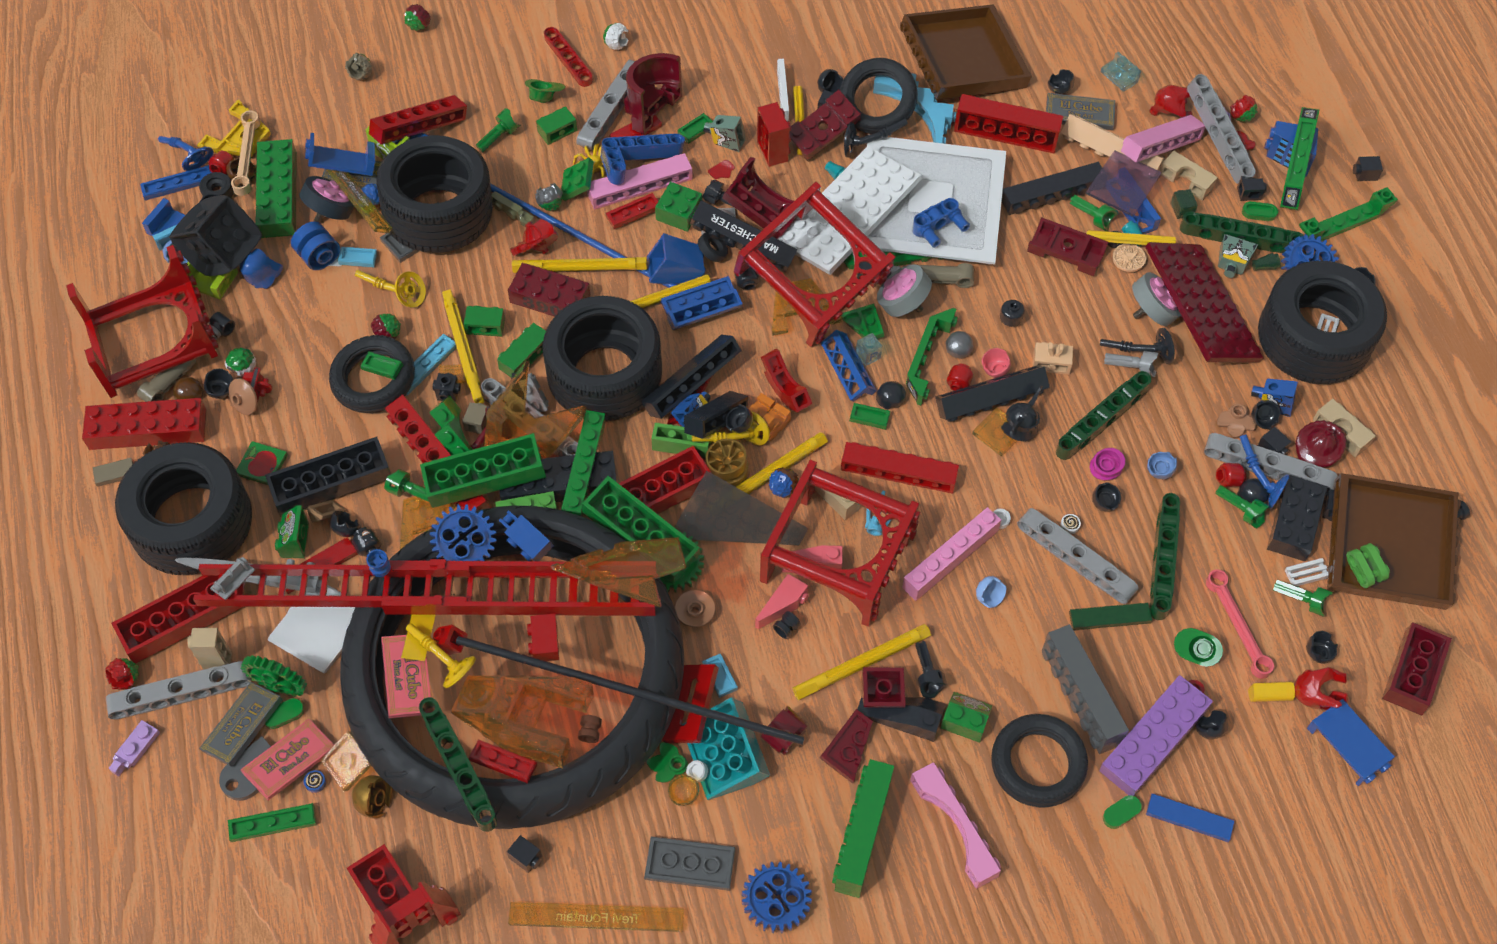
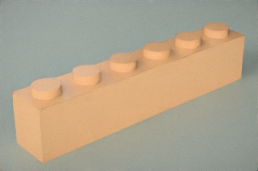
M1075 114L1069 115L1061 131L1065 135V139L1071 142L1076 140L1085 149L1093 148L1095 149L1094 153L1102 157L1107 155L1111 157L1110 161L1116 164L1120 162L1126 164L1125 168L1133 172L1138 170L1142 172L1141 176L1147 179L1157 177L1162 162L1166 159L1156 155L1135 162L1121 152L1124 138Z

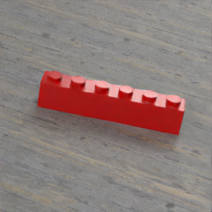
M846 442L841 461V471L952 494L959 465L953 462L918 457L914 454L899 453L895 450L879 449L876 446H865L857 442Z

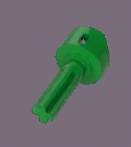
M504 108L495 117L498 124L476 144V147L481 152H484L505 131L512 134L521 126L513 121L509 109Z
M1076 195L1070 199L1072 206L1094 217L1093 224L1104 231H1108L1111 221L1119 214L1118 210L1107 204L1098 208Z
M399 469L387 476L384 486L387 492L398 497L407 492L428 501L425 487L411 482L410 473Z
M1222 485L1218 487V490L1215 492L1216 495L1236 506L1242 512H1245L1243 521L1254 528H1259L1265 522V510L1270 507L1259 499H1255L1250 503Z
M1278 579L1273 591L1309 603V612L1322 617L1326 615L1323 608L1325 600L1334 594V592L1318 587L1312 593Z

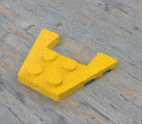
M237 100L229 109V113L239 118L240 121L222 141L206 134L197 144L198 149L211 147L215 153L223 150L234 156H240L244 132L241 115L249 111V109L245 108L240 100ZM261 121L260 126L254 130L251 157L257 151V142L266 141L271 135L270 130Z

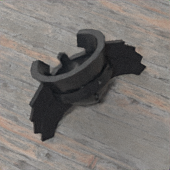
M1043 386L1039 387L1029 403H1016L1008 408L1005 414L1008 422H1004L1001 429L1010 438L1017 441H1029L1037 436L1040 416L1033 406Z

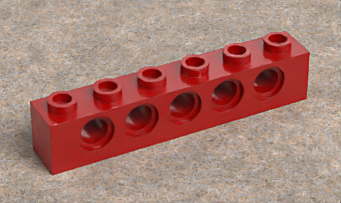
M452 95L370 119L369 135L382 145L405 138L406 136L409 137L460 122L466 118L467 105L457 96Z

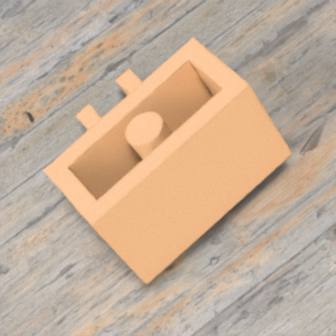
M1036 342L1033 352V366H1045V370L1048 373L1069 375L1072 367L1073 346L1057 345L1051 342L1049 344L1046 342Z

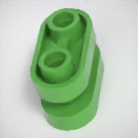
M1368 543L1361 546L1360 550L1354 549L1347 552V561L1363 588L1373 586L1375 581L1382 582L1389 578V567L1383 562L1377 546Z

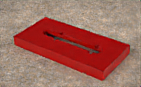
M715 664L684 665L682 687L678 700L688 701L692 681L697 678L698 683H696L691 704L709 709L719 667ZM676 708L662 741L666 743H701L707 717L690 712L686 724L682 726L685 711Z

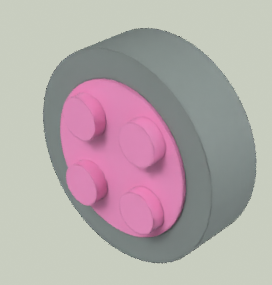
M918 265L904 266L892 273L881 285L877 294V301L893 317L903 316L914 309L917 312H921L923 310L921 303L926 299L932 287L931 279Z
M1147 272L1133 283L1132 290L1134 296L1141 306L1139 310L1133 313L1135 319H1139L1146 313L1156 323L1168 326L1181 316L1168 289L1159 276Z

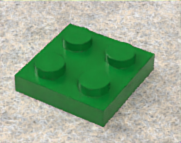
M587 158L564 170L561 191L563 192L562 200L567 201L590 189L594 165L592 159Z

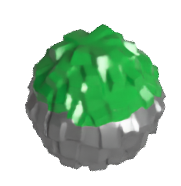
M555 183L550 184L547 188L542 189L540 187L536 190V202L542 209L552 211L559 208L562 203L563 192Z

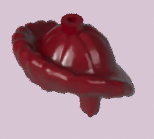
M1316 420L1305 425L1298 432L1295 442L1298 459L1322 468L1333 465L1342 458L1346 449L1347 440L1345 434L1340 427L1331 421Z

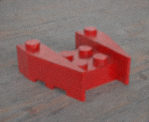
M419 882L417 883L419 888L381 913L379 910L375 911L373 919L376 923L371 926L373 933L369 934V940L372 944H399L398 938L408 936L413 931V928L419 924L424 925L432 918L431 916L435 915L442 927L445 925L449 926L458 920V916L461 915L460 911L444 887L438 889L436 885L429 887L427 883Z

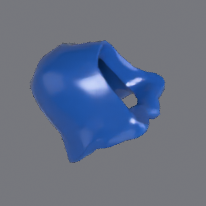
M258 248L254 249L240 264L241 274L255 288L267 289L283 270V265L270 259Z

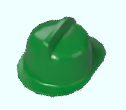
M537 79L525 81V85L529 87V98L541 103L549 102L556 91L565 89V85L561 83L545 82Z
M1183 629L1178 632L1174 640L1177 654L1185 660L1200 666L1208 667L1215 665L1223 654L1221 642L1213 635L1198 629Z

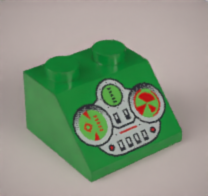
M297 505L282 514L281 522H278L279 538L275 540V550L278 551L281 558L305 559L309 521L302 505Z
M953 692L940 729L980 743L993 705Z

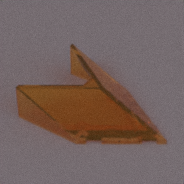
M526 360L487 410L484 447L534 433L541 458H549L583 420L586 407L582 405L536 418L526 411L529 362Z
M679 537L619 542L614 544L613 549L603 551L601 548L571 558V561L564 564L556 563L551 565V569L657 607L662 605L655 579L686 568Z

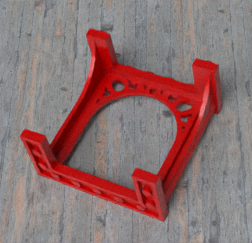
M817 182L813 183L738 252L733 271L739 277L751 266L782 296L803 321L809 335L806 343L810 347L815 343L819 345L824 340V335L830 327L829 323L833 319L837 321L842 316V311L846 307L849 309L856 302L855 298L860 295L862 297L868 291L867 287L869 285L874 288L877 284L881 286L887 280V276L894 266L893 261L895 259L891 252L886 255L820 192L821 185ZM813 208L847 240L854 255V270L849 281L840 289L827 294H813L801 290L758 250L795 215L802 219ZM861 252L864 257L860 258L858 253ZM861 262H868L872 268L863 270L859 267V264ZM858 273L862 274V276H860V279L856 277ZM833 297H837L838 300L836 299L835 302H834V305H833V302H832L831 299H832ZM813 298L815 300L814 306L812 305L813 302L809 301V299ZM821 299H825L828 302V309L826 311H822L819 307Z
M174 245L166 247L170 259L169 266L164 276L157 283L92 310L88 308L73 283L66 285L70 300L85 322L91 343V348L84 350L88 364L110 398L118 396L117 389L207 354L210 355L211 359L218 357L216 349L219 348L216 338H212L215 334L211 325L207 324L210 322L207 313L203 312L206 308L202 299L199 300L202 296L198 287H195L197 285L194 275H189L191 273L187 263L183 264V261H185L181 251H176ZM180 294H185L182 300L176 301ZM157 304L175 306L186 314L188 321L186 333L173 349L161 356L111 374L98 325Z
M810 459L761 553L760 582L767 584L775 570V565L827 586L848 598L860 610L862 614L861 624L869 627L871 621L875 622L879 614L878 609L881 603L879 601L882 596L880 591L882 587L886 588L890 577L888 574L890 570L894 571L897 565V555H901L905 546L907 547L909 541H913L916 536V528L921 513L918 511L919 503L911 501L910 505L870 490L818 469L817 462ZM815 486L856 502L869 509L876 516L882 528L883 540L878 553L868 563L854 569H835L779 546L800 503L808 505L815 491ZM883 512L886 516L882 517L880 513ZM895 519L899 521V525L896 527L886 526V522ZM888 533H894L892 534V538H889L887 536ZM874 564L879 565L876 571L872 568ZM863 571L871 573L873 577L871 582L863 580L861 576ZM852 574L857 575V580H855V577H850V576H851Z

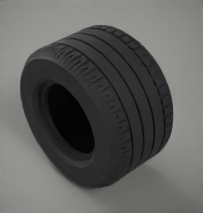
M430 135L417 137L393 149L379 166L376 184L383 222L392 237L402 245L421 252H449L472 243L486 230L493 211L490 175L484 158L471 145L447 136ZM431 190H447L457 194L453 199L435 204L414 201L422 193Z
M1317 260L1304 262L1288 269L1274 284L1259 318L1258 336L1262 349L1269 360L1287 375L1312 384H1334L1353 377L1367 364L1385 331L1387 308L1379 289L1369 278L1356 269L1332 261ZM1315 307L1326 310L1337 316L1348 330L1342 332L1319 330L1304 319L1300 308Z
M602 295L583 298L569 304V306L558 312L547 327L543 339V357L548 385L557 402L573 415L584 419L586 410L605 413V421L623 419L640 411L644 407L641 401L659 387L662 378L659 331L650 315L637 304L615 296ZM598 348L619 350L632 361L624 369L609 375H592L576 368L577 363L586 353Z
M180 442L161 446L134 462L135 464H132V467L122 477L115 498V511L118 523L140 558L161 572L172 575H194L201 573L199 569L178 563L175 559L202 558L227 561L240 549L248 536L252 522L250 498L231 461L210 446L193 442ZM192 488L210 490L206 506L194 518L175 524L164 523L154 518L159 507L172 495Z

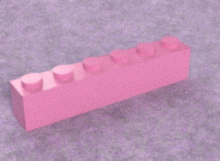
M1192 115L1182 117L1127 136L1123 141L1121 152L1133 161L1139 162L1200 140L1206 127L1204 123Z
M685 153L675 155L651 164L626 170L624 182L620 185L612 184L608 177L592 180L590 189L587 190V195L593 208L598 209L666 188L670 181L680 184L692 180V167Z
M987 507L904 577L902 588L917 601L997 533L1001 519Z

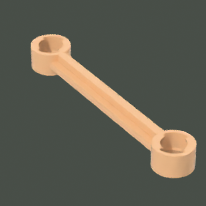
M252 110L246 111L241 115L244 132L238 173L231 181L234 193L239 196L247 195L251 191L248 173L254 130L260 126L259 116L257 112Z

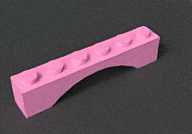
M933 762L912 773L910 781L921 799L941 808L958 827L966 849L965 872L975 888L978 889L998 878L1001 872L1000 863L995 857L991 856L985 839H981L977 833L978 828L976 824L967 817L965 806L957 801L955 790L946 783L942 769L940 767L937 768Z

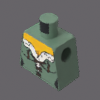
M717 115L712 123L706 122L704 125V132L712 134L714 144L740 152L746 141L741 117Z
M1225 234L1220 245L1218 267L1224 269V275L1229 278L1234 277L1235 273L1243 274L1258 244Z

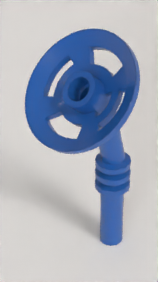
M158 137L160 143L169 144L175 148H182L188 152V156L182 162V168L185 171L203 166L214 154L211 147L197 149L183 142L181 138Z
M1242 435L1239 438L1247 456L1245 459L1248 461V467L1253 470L1263 487L1270 493L1268 505L1270 506L1269 509H1272L1290 475L1286 474L1277 483H1270L1259 467V459L1256 458L1257 454L1253 452L1248 436Z

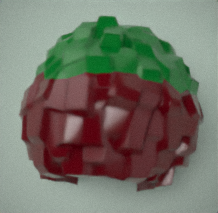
M412 4L407 7L404 13L405 24L415 31L427 28L431 20L428 11L418 4Z
M388 313L379 314L371 322V328L375 335L396 339L400 334L401 323L395 315Z

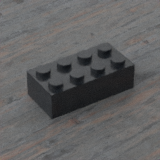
M1292 475L1289 476L1280 495L1267 550L1306 561L1312 551L1327 486Z

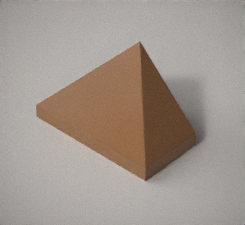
M333 500L311 505L307 508L312 523L332 517L334 511L346 512L345 508Z

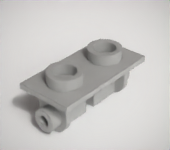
M530 373L525 376V379L517 380L528 404L538 412L547 411L549 401L546 399L543 391L538 390L540 385L536 376Z
M244 557L237 558L236 562L217 582H214L210 589L226 600L255 569L247 564L248 561Z

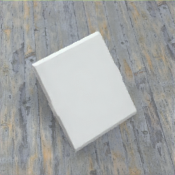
M328 585L326 596H341V592ZM317 588L316 593L306 592V596H320L321 588ZM291 607L286 616L270 634L268 641L320 672L326 673L342 653L346 630L350 624L355 607Z

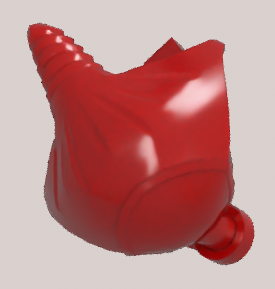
M1167 85L1159 89L1154 99L1155 104L1150 108V113L1154 116L1159 115L1160 112L1163 114L1173 113L1180 117L1192 115L1191 111H1185L1187 98L1190 97L1187 88Z
M1331 667L1315 671L1305 670L1303 674L1297 677L1294 683L1295 697L1303 705L1315 709L1328 710L1330 707L1340 708L1342 706L1341 702H1339L1343 699L1346 703L1348 702V693L1332 691L1329 696L1322 694L1320 688L1328 680L1346 684V673L1339 672Z

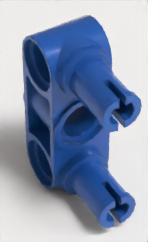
M947 198L918 213L913 220L912 232L917 237L925 238L935 248L941 243V239L934 233L935 230H939L950 222H954L961 232H965L969 229L970 224L962 216L958 201L954 198Z

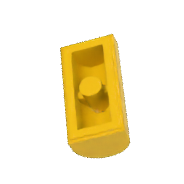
M1253 683L1248 689L1249 699L1251 702L1293 701L1295 697L1294 683Z

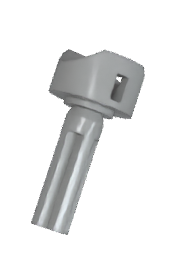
M1144 351L1141 358L1106 353L1104 364L1139 368L1140 371H1145L1151 377H1155L1156 371L1153 361L1157 358L1158 353Z

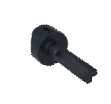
M711 180L702 198L712 205H715L720 200L732 206L722 199L725 193L723 191L724 183Z
M917 642L915 646L923 669V674L918 678L919 688L923 697L935 698L947 685V681L942 671L934 669L926 642Z

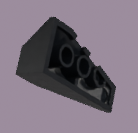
M861 697L857 710L873 722L934 742L946 704L929 698L905 697V707H864Z

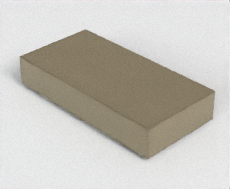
M132 458L92 467L96 486L121 481L126 471L132 467Z

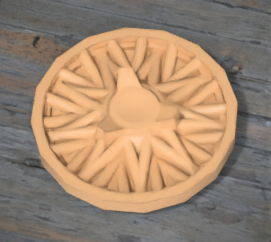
M1134 244L1119 245L1114 250L1112 256L1116 267L1126 272L1141 270L1146 262L1145 252Z

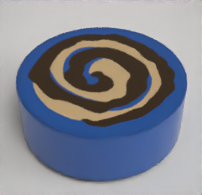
M313 770L305 775L304 785L309 792L317 793L325 787L326 778L322 772Z

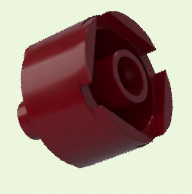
M789 706L785 710L783 709L768 725L769 727L800 736L805 734V730L808 727L806 725L807 722ZM763 733L761 735V738L783 755L788 753L794 743Z

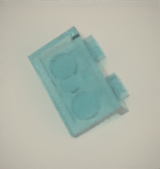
M1120 52L1115 53L1114 59L1101 67L1100 71L1123 92L1137 84L1141 74V70Z

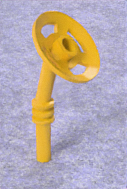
M360 270L355 272L356 277L372 283L374 287L395 292L398 300L406 307H418L425 299V284L422 278L415 272H403L398 276L395 285L387 283V280H383L378 276L373 277ZM404 278V282L399 286L401 279ZM410 278H413L417 282L418 286ZM416 293H419L418 299L413 302L412 298Z
M752 412L755 421H753L751 427L746 432L740 434H726L725 432H718L717 434V432H714V434L704 439L692 436V442H716L721 439L738 440L745 438L754 445H764L769 440L770 430L765 420L757 413ZM760 431H763L762 440L758 438L760 435Z
M413 624L407 625L406 630L420 641V645L428 652L434 653L448 666L449 673L444 680V688H449L459 681L475 663V656L467 657L460 662L456 659L453 660L437 645L433 638L423 634Z

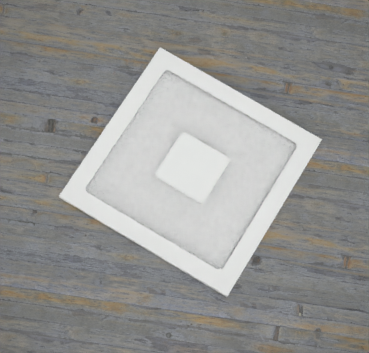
M892 137L867 143L868 147L921 174L922 178L867 236L882 251L995 265L1006 151ZM947 198H954L959 203L962 216L970 224L967 231L961 232L954 222L948 223L941 229L934 231L941 239V243L935 248L925 238L913 234V220L918 213Z

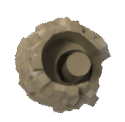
M355 53L346 61L345 69H347V73L351 78L364 80L370 77L372 64L364 54Z

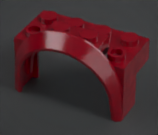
M750 157L739 171L733 183L726 190L722 199L764 229L791 205L794 200L787 199L768 187L754 169L755 158ZM797 215L790 219L773 236L777 239L781 238Z

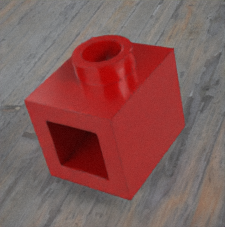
M451 624L438 627L433 634V639L446 654L452 655L461 653L464 647L456 644L457 637L467 638L468 634Z

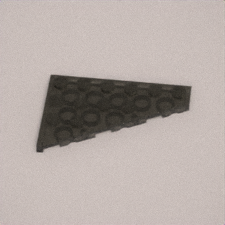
M706 471L674 528L682 534L686 532L687 538L693 536V540L766 544L782 513ZM792 519L780 545H799L808 528Z

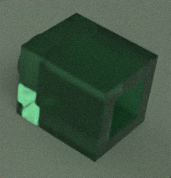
M1191 189L1174 192L1170 202L1177 219L1183 218L1186 212H1196L1198 206Z

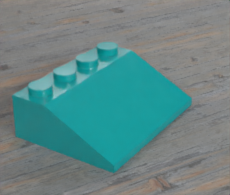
M733 697L711 708V710L749 720L743 702ZM707 717L701 743H687L693 761L704 762L708 767V775L701 782L707 800L752 786L771 776L756 735L752 730Z

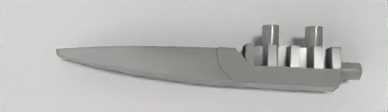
M202 558L175 559L178 563L196 569L199 568V564L235 563L234 561ZM287 559L286 564H295V561ZM312 562L307 563V565H315ZM249 576L246 582L259 584L260 576ZM267 576L266 585L279 588L281 576ZM287 576L286 589L300 591L302 576ZM308 576L306 592L316 593L317 588H321L322 580H319V576Z

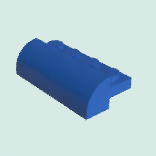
M729 276L661 298L662 306L667 315V321L672 330L743 306L737 290L734 289Z

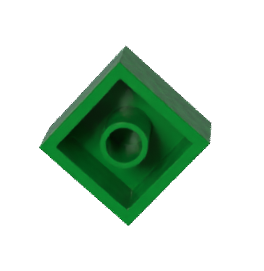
M670 181L655 206L656 220L688 232L691 227V219L702 200V193Z

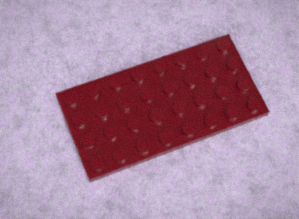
M1148 242L1145 248L1206 362L1260 363L1264 359L1260 348L1256 345L1251 332L1244 323V319L1240 316L1236 305L1230 298L1227 289L1220 280V276L1215 271L1202 245Z

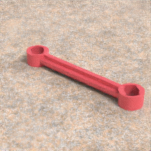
M1218 569L1211 571L1206 579V586L1210 591L1217 593L1253 662L1251 664L1252 674L1260 679L1267 678L1274 669L1272 659L1263 655L1226 586L1228 583L1227 574ZM1210 578H1217L1221 582L1223 581V585H1215ZM1256 663L1263 664L1265 667H1268L1269 671H1260L1256 667Z

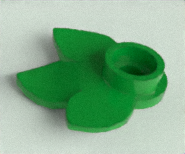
M666 742L660 743V755L653 756L646 761L649 768L657 772L655 780L662 783L671 781L675 775L684 774L688 766L686 758L679 755L677 747ZM676 763L681 764V767L675 768L674 765Z

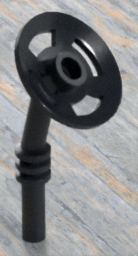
M903 119L889 127L886 126L878 130L877 133L861 138L857 136L854 123H849L844 139L845 157L850 158L856 146L878 139L883 140L891 136V133L908 125L907 120Z
M1165 328L1157 330L1156 343L1154 345L1133 344V342L1129 343V341L1125 342L1123 340L1121 342L1106 339L1100 340V346L1120 349V351H1128L1129 353L1132 351L1157 352L1164 363L1171 364L1174 361L1175 349L1173 340Z

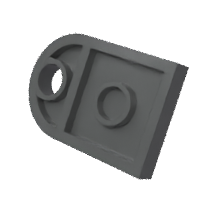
M260 737L245 749L232 767L226 765L221 771L219 784L224 794L230 799L243 801L250 799L259 792L243 775L241 769L271 747L263 737ZM231 782H238V787L235 790L229 791L227 789Z

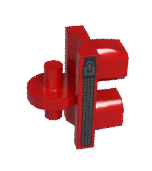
M254 367L253 372H244L243 379L253 387L258 403L259 396L264 397L265 393H271L272 385L268 383L269 379L264 378L260 374L261 369Z

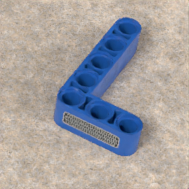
M658 134L603 139L600 157L608 180L615 185H620L624 182L626 172L624 160L669 158L682 154L685 138L680 134Z

